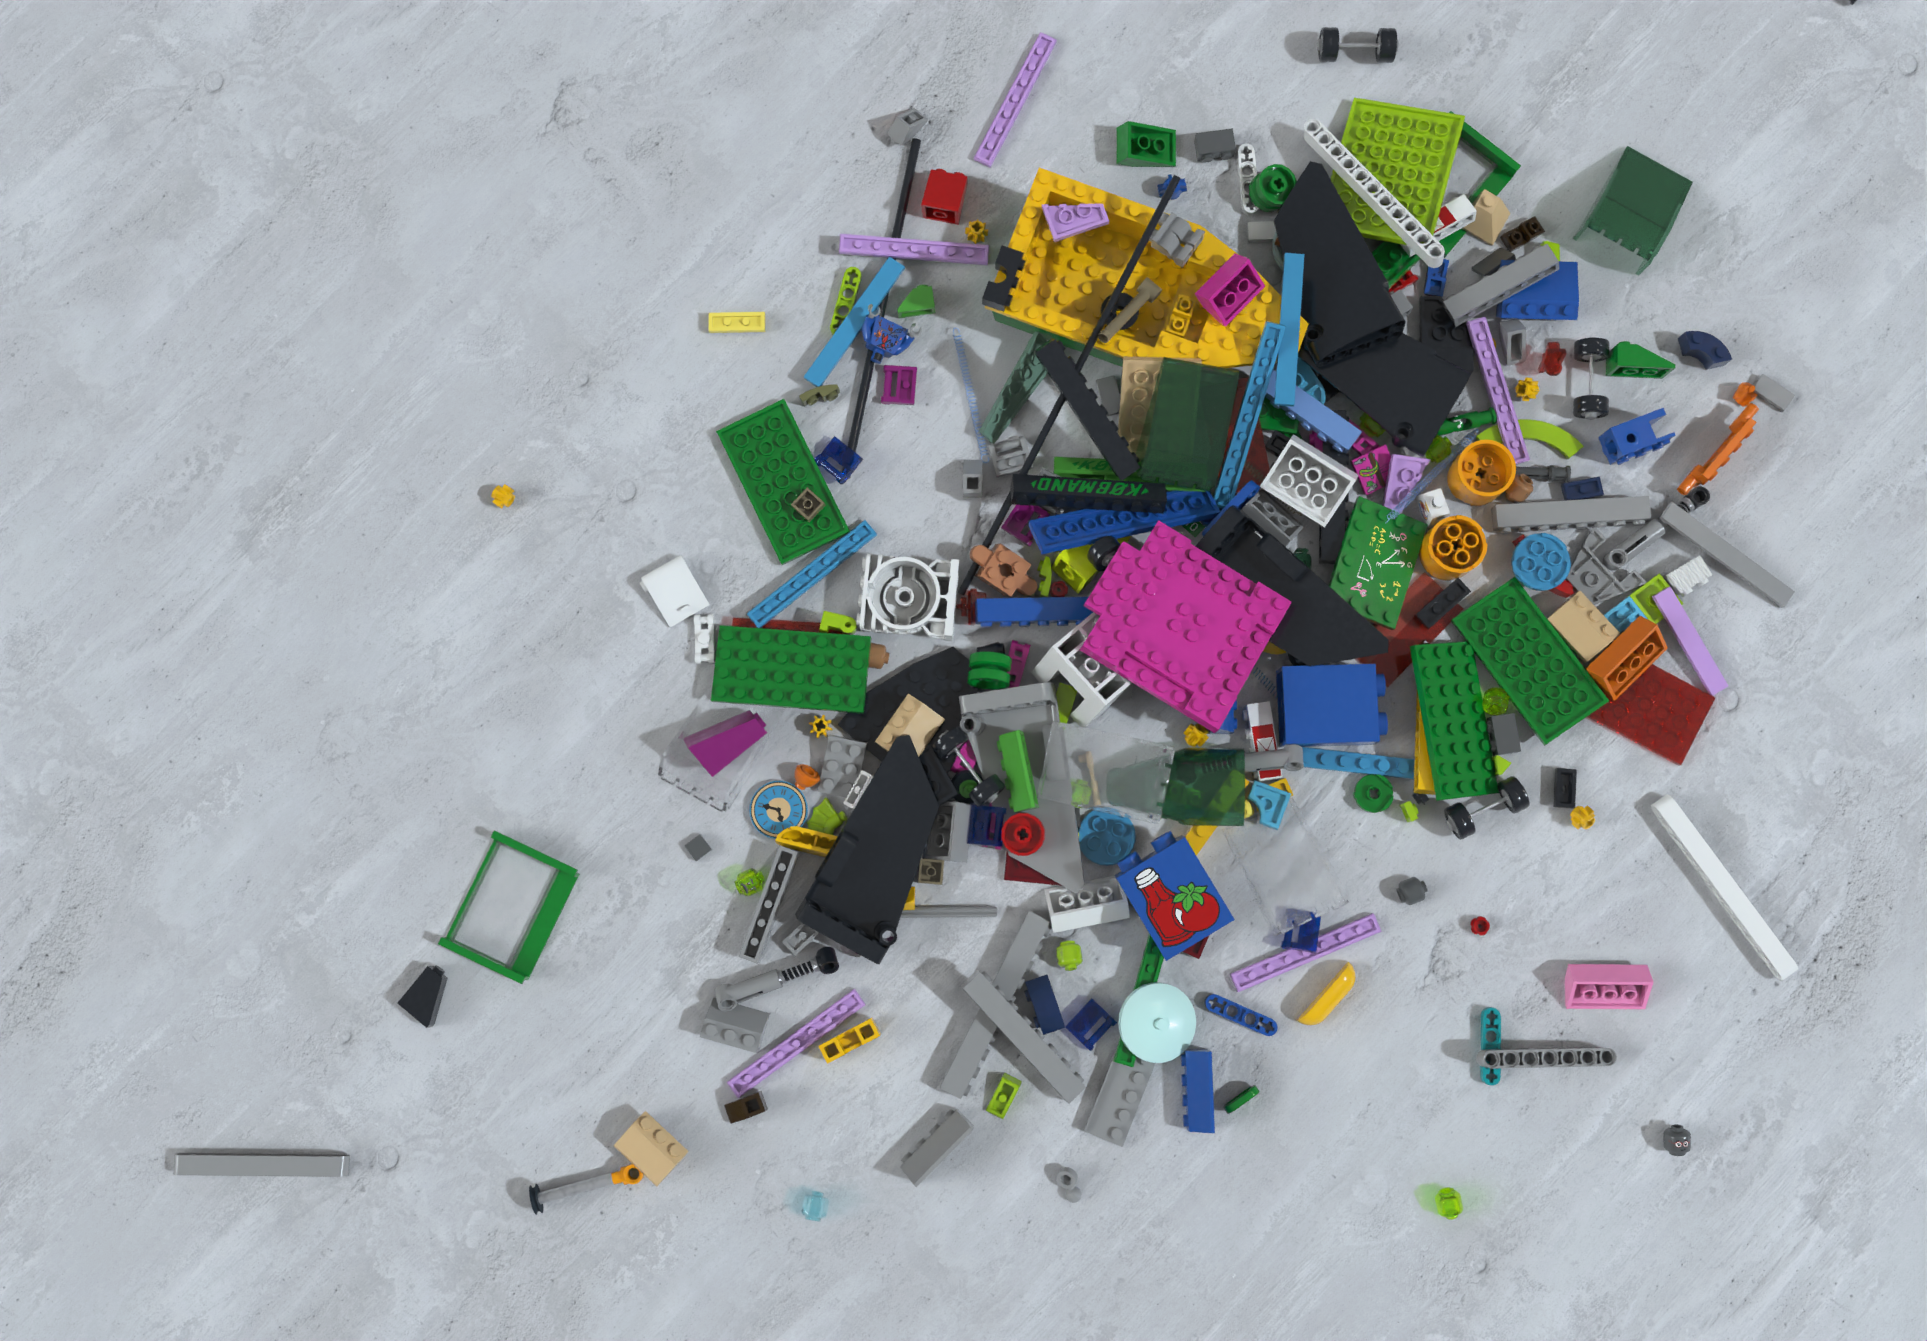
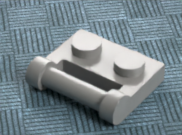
M1025 436L998 445H988L996 477L1020 472L1030 453ZM1022 447L1021 451L997 457V452Z

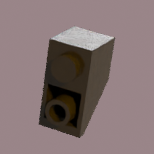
M762 1091L724 1105L731 1124L768 1110Z

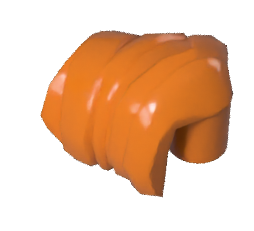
M1742 382L1737 387L1738 389L1732 398L1742 407L1747 406L1757 396L1754 393L1755 386Z

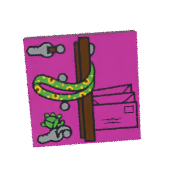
M1386 444L1350 460L1355 473L1359 475L1358 481L1364 495H1368L1386 486L1391 459Z

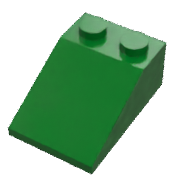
M1131 121L1125 122L1117 127V164L1130 167H1175L1176 130Z
M1628 341L1619 342L1610 350L1609 358L1606 359V376L1663 379L1675 369V364L1638 344H1630Z

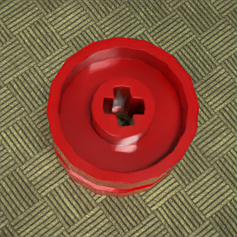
M1018 813L1011 816L1002 828L1004 846L1011 853L1018 856H1028L1037 852L1045 840L1043 823L1036 816L1029 813ZM1023 830H1025L1026 833H1028L1027 837L1022 838L1020 836V833Z

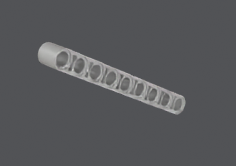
M174 1154L173 1175L349 1176L350 1155Z

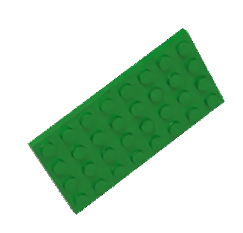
M785 399L716 431L781 565L791 562L850 532ZM807 487L826 505L810 523L791 506Z
M1515 577L1451 620L1464 640L1473 647L1474 653L1544 746L1609 702L1596 682Z
M720 625L711 701L864 713L872 638L871 636Z
M1467 641L1410 646L1436 801L1499 793L1473 647Z

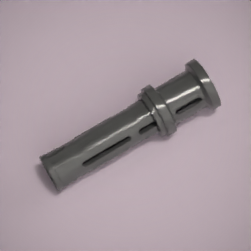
M1554 465L1547 466V468L1516 467V474H1525L1531 479H1546L1549 482L1561 480L1569 483L1571 467H1554Z

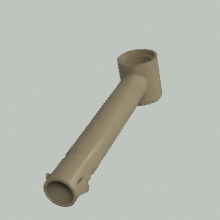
M1147 277L1138 287V294L1098 335L1100 341L1107 343L1147 301L1152 303L1159 296L1162 289Z

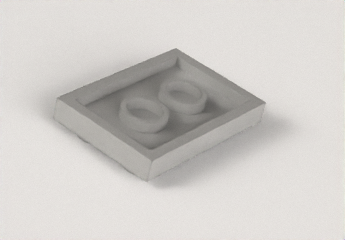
M829 735L818 792L847 798L849 791H851L859 774H861L867 742Z

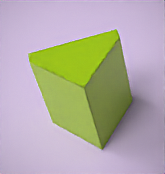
M1499 755L1492 757L1495 775H1502L1511 762Z

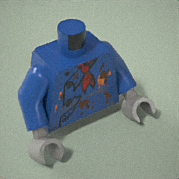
M870 304L868 306L869 314L866 315L862 325V333L866 342L865 347L873 351L870 360L881 364L883 356L890 358L906 350L915 339L914 336L921 334L922 328L918 332H914L913 328L916 326V323H914L910 327V333H907L908 329L879 316L881 311L879 306L876 311L872 312L873 305Z

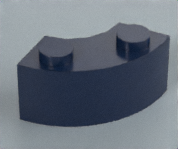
M1686 331L1678 338L1682 356L1697 358L1706 370L1725 366L1732 360L1727 347L1711 334L1701 331Z
M1048 975L1026 981L1028 990H1025L1024 993L1027 1002L1032 1001L1036 1017H1033L1036 1028H1041L1043 1035L1065 1028Z

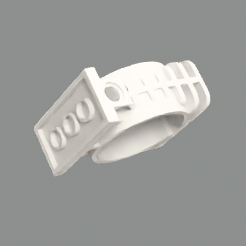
M867 553V557H863L862 568L865 575H861L860 580L863 595L859 594L858 599L861 614L857 613L856 625H858L861 632L870 631L872 633L911 635L923 630L929 638L953 641L960 569L959 560L936 559L928 566L922 561L911 557H894L893 555L888 557L881 554L877 556ZM899 568L898 578L893 579L886 586L883 594L885 608L894 617V624L890 623L891 618L882 609L880 596L884 585L895 577V571ZM916 570H919V579L926 585L929 591L930 600L928 608L925 611V613L920 618L915 620V624H911V619L918 616L923 611L926 604L925 589L922 586V584L915 579ZM938 581L949 582V590L946 595H941ZM902 594L910 595V599L907 602H902L899 599ZM941 604L947 605L946 619L936 618Z

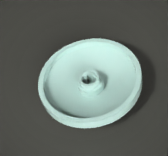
M1148 983L1135 989L1124 1001L1119 1013V1032L1124 1045L1136 1057L1152 1063L1168 1062L1180 1056L1190 1045L1195 1034L1196 1015L1191 1001L1181 990L1165 983Z

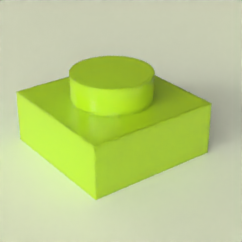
M1407 801L1399 805L1407 823L1419 819L1417 816L1419 812L1414 803L1412 804L1411 801Z

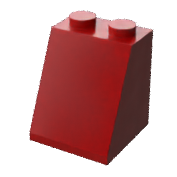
M931 169L921 204L922 217L959 225L968 177L960 172H954L953 174L943 169Z

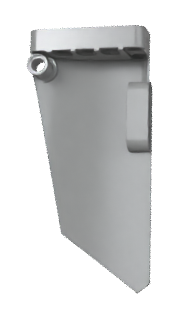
M1049 682L959 696L962 715L960 727L968 735L983 780L996 774L1005 784L1004 779L1007 778L1006 771L1002 770L1001 766L1003 754L998 751L997 741L1000 740L999 735L1015 730L1024 732L1039 808L1014 812V809H1010L1008 798L1011 797L1010 790L1006 789V786L998 794L999 797L991 802L1001 833L1004 823L1011 816L1018 813H1029L1036 816L1043 823L1045 840L1042 847L1033 854L1018 856L1007 849L1009 856L1077 894L1085 885L1065 732L1062 723H1060L1055 684ZM970 720H973L974 727L970 730L968 723ZM1025 830L1021 831L1020 836L1022 838H1025L1028 835V833H1026Z

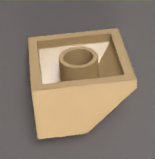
M1484 189L1472 204L1477 210L1475 221L1462 229L1492 246L1507 221L1510 212L1501 198Z

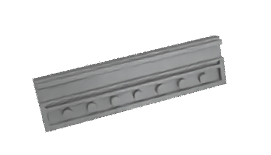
M1114 1053L1084 1131L1123 1147L1155 1063L1136 1057L1134 1067L1114 1062Z

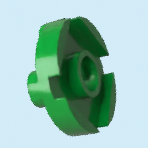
M1371 774L1362 777L1356 783L1353 797L1362 810L1377 813L1386 810L1391 805L1394 797L1391 782L1384 776ZM1377 789L1378 798H1371L1369 790Z

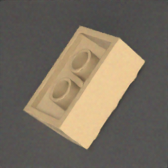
M1581 591L1568 598L1547 618L1560 637L1585 663L1620 634Z
M908 694L875 742L889 751L897 736L910 735L919 757L945 719L924 703Z
M646 1111L614 1144V1147L655 1186H658L689 1152Z

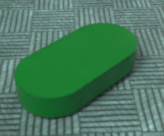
M1252 1085L1227 1102L1223 1108L1229 1114L1252 1099L1260 1091L1256 1085Z

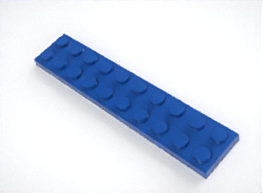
M1206 485L1205 492H1166L1167 503L1164 513L1083 509L1029 520L1028 526L1041 554H1047L1094 544L1105 536H1113L1118 539L1151 532L1158 520L1169 527H1175L1213 519L1221 511Z

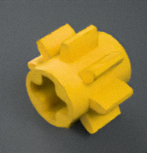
M978 219L973 222L969 221L968 227L965 228V234H968L967 240H971L975 244L980 241L985 242V236H988V229H985L986 223H982Z
M1528 377L1525 380H1518L1519 383L1515 387L1516 397L1522 398V401L1536 399V395L1540 391L1537 385L1538 381H1532V378Z
M506 484L503 487L498 485L491 494V497L494 499L492 502L501 509L503 506H511L515 500V495L512 494L514 490Z
M822 715V718L819 719L817 716H814V723L809 722L813 726L810 733L817 732L816 737L818 739L823 734L827 738L828 730L833 731L829 727L832 721H825V715ZM821 722H823L824 726L826 727L825 729H821V731H819V729L816 726L817 724L820 725Z
M1191 723L1183 733L1186 735V743L1192 747L1197 745L1202 747L1209 738L1206 735L1207 729L1199 723L1195 724V726Z
M1588 805L1585 808L1577 806L1570 814L1572 817L1570 819L1572 821L1571 824L1577 829L1581 827L1583 829L1590 828L1595 822L1594 811Z

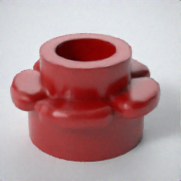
M1059 580L1050 585V595L1052 597H1065L1068 593V587L1063 581Z
M1478 916L1471 920V931L1474 934L1483 936L1487 933L1490 924L1485 917Z

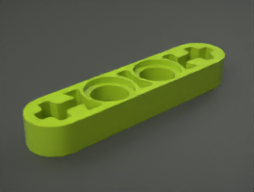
M849 267L844 273L830 325L832 335L836 332L834 327L839 326V319L843 322L847 315H840L838 310L841 307H847L850 312L855 305L862 277L860 270L856 267ZM855 272L857 277H854L853 285H851L850 276L848 275H852ZM850 289L854 294L851 298H846L843 296V292Z

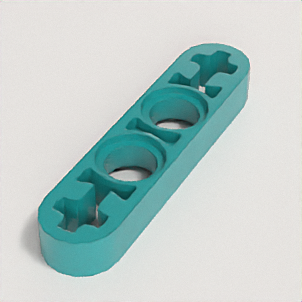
M1487 1007L1481 1012V1050L1501 1049V1014L1496 1008ZM1490 1011H1492V1014H1495V1018L1492 1019V1025H1496V1028L1486 1027V1024L1490 1025V1019L1486 1018ZM1491 1030L1496 1034L1493 1042H1489L1486 1039V1033ZM1480 1066L1481 1080L1485 1084L1493 1086L1499 1083L1501 1068H1491V1073L1495 1074V1078H1492L1490 1082L1486 1078V1074L1490 1073V1068Z

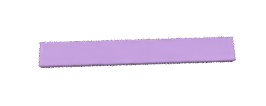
M1040 32L974 156L975 161L991 168L1057 43L1056 39Z
M840 234L839 254L886 258L890 256L891 258L988 265L989 245Z
M1486 317L1468 321L1466 326L1491 406L1496 413V423L1503 445L1512 453L1516 465L1528 462L1530 458Z
M1374 913L1235 971L1230 976L1237 992H1240L1382 931Z
M853 989L727 1082L737 1098L741 1097L865 1006V1002L858 992Z

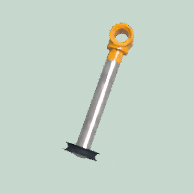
M630 1163L628 1166L621 1167L620 1171L542 1192L537 1184L534 1188L530 1185V1202L535 1215H537L538 1211L543 1213L544 1203L622 1182L624 1185L637 1184L645 1175L637 1169L639 1177H631L629 1171L631 1168L636 1167Z

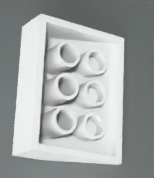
M1293 434L1260 487L1325 527L1359 475Z

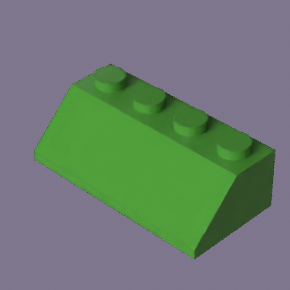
M1015 730L999 735L1000 740L997 741L998 751L1003 754L1001 766L1002 770L1006 771L1007 778L1004 779L1006 789L1010 790L1011 797L1008 798L1010 809H1014V812H1021L1039 808L1024 732Z

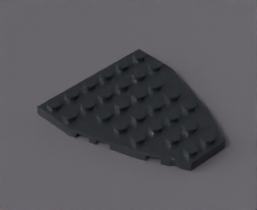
M951 647L912 664L868 691L865 698L864 713L848 712L838 723V726L855 740L867 742L866 749L882 762L888 751L875 741L905 697L910 694L945 719L928 743L933 746L942 733L947 730L950 731L955 727H960L962 715L959 696L978 693L979 688L967 683L968 672L972 670L969 667V659L956 648ZM956 753L945 759L939 757L947 773L951 770Z

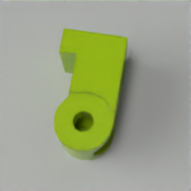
M824 611L819 630L820 633H828L830 629L846 635H854L857 625L852 617Z

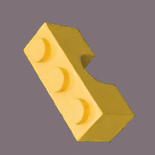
M872 1017L820 1044L818 1047L828 1064L881 1036V1033Z

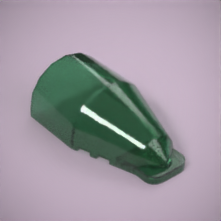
M1185 747L1128 765L1125 768H1113L1107 775V801L1113 806H1126L1148 814L1153 813L1164 819L1169 818L1178 821L1182 825L1244 826V748Z

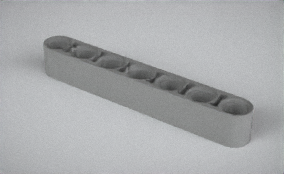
M1611 1048L1484 1049L1478 1052L1476 1059L1480 1066L1492 1069L1611 1066L1616 1062L1617 1055ZM1567 1052L1568 1060L1564 1062L1563 1055ZM1586 1052L1588 1058L1584 1062L1582 1056ZM1603 1052H1605L1607 1055L1605 1061L1602 1060ZM1509 1053L1511 1060L1507 1064L1505 1062V1056ZM1527 1053L1530 1055L1528 1063L1524 1060V1056ZM1546 1053L1549 1054L1548 1062L1544 1061V1055ZM1488 1054H1490L1492 1058L1489 1064H1487L1485 1060Z

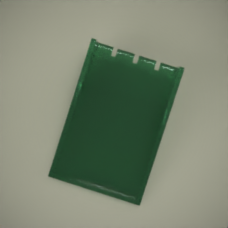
M1627 146L1573 239L1576 241L1587 227L1599 234L1604 229L1603 236L1615 243L1618 242L1619 238L1622 239L1620 246L1631 252L1638 248L1637 255L1644 258L1635 273L1639 276L1651 264L1665 242L1693 182Z
M1163 357L1136 450V455L1140 460L1138 462L1140 468L1136 470L1137 477L1151 482H1155L1156 477H1159L1158 483L1174 485L1175 480H1177V486L1193 488V485L1196 484L1195 489L1209 491L1210 489L1212 490V487H1215L1223 462L1239 379V370Z

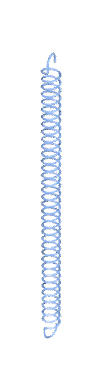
M965 352L958 353V357H966V355L959 356L960 354H964Z
M1466 435L1468 436L1467 439L1470 440L1469 443H1471V440H1473V438H1476V436L1473 437L1472 435ZM1454 447V449H1452V451L1450 452L1453 453L1455 450L1459 452L1460 450L1458 448L1455 449ZM1447 454V456H1445V458H1443V460H1441V462L1443 461V463H1444V462L1447 463V462H1448L1447 460H1449V462H1450V461H1453V459L1450 460V459H1449L1450 456H1448V454ZM1438 463V465H1436V467H1434V469H1435V468H1436V470L1439 469V468H1437V466L1439 467V466H1440V465H1439L1440 463Z

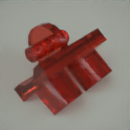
M1548 342L1538 371L1539 373L1546 372L1550 376H1557L1562 371L1561 364L1566 356V349H1560L1559 342Z
M971 588L968 591V604L967 597H961V604L956 605V609L961 610V617H966L968 610V625L970 626L976 624V599H986V593L977 592L975 588Z

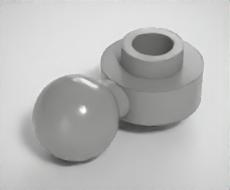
M1064 1167L1057 1175V1182L1062 1188L1067 1189L1066 1198L1072 1203L1078 1202L1082 1195L1080 1189L1075 1187L1078 1175L1072 1168Z

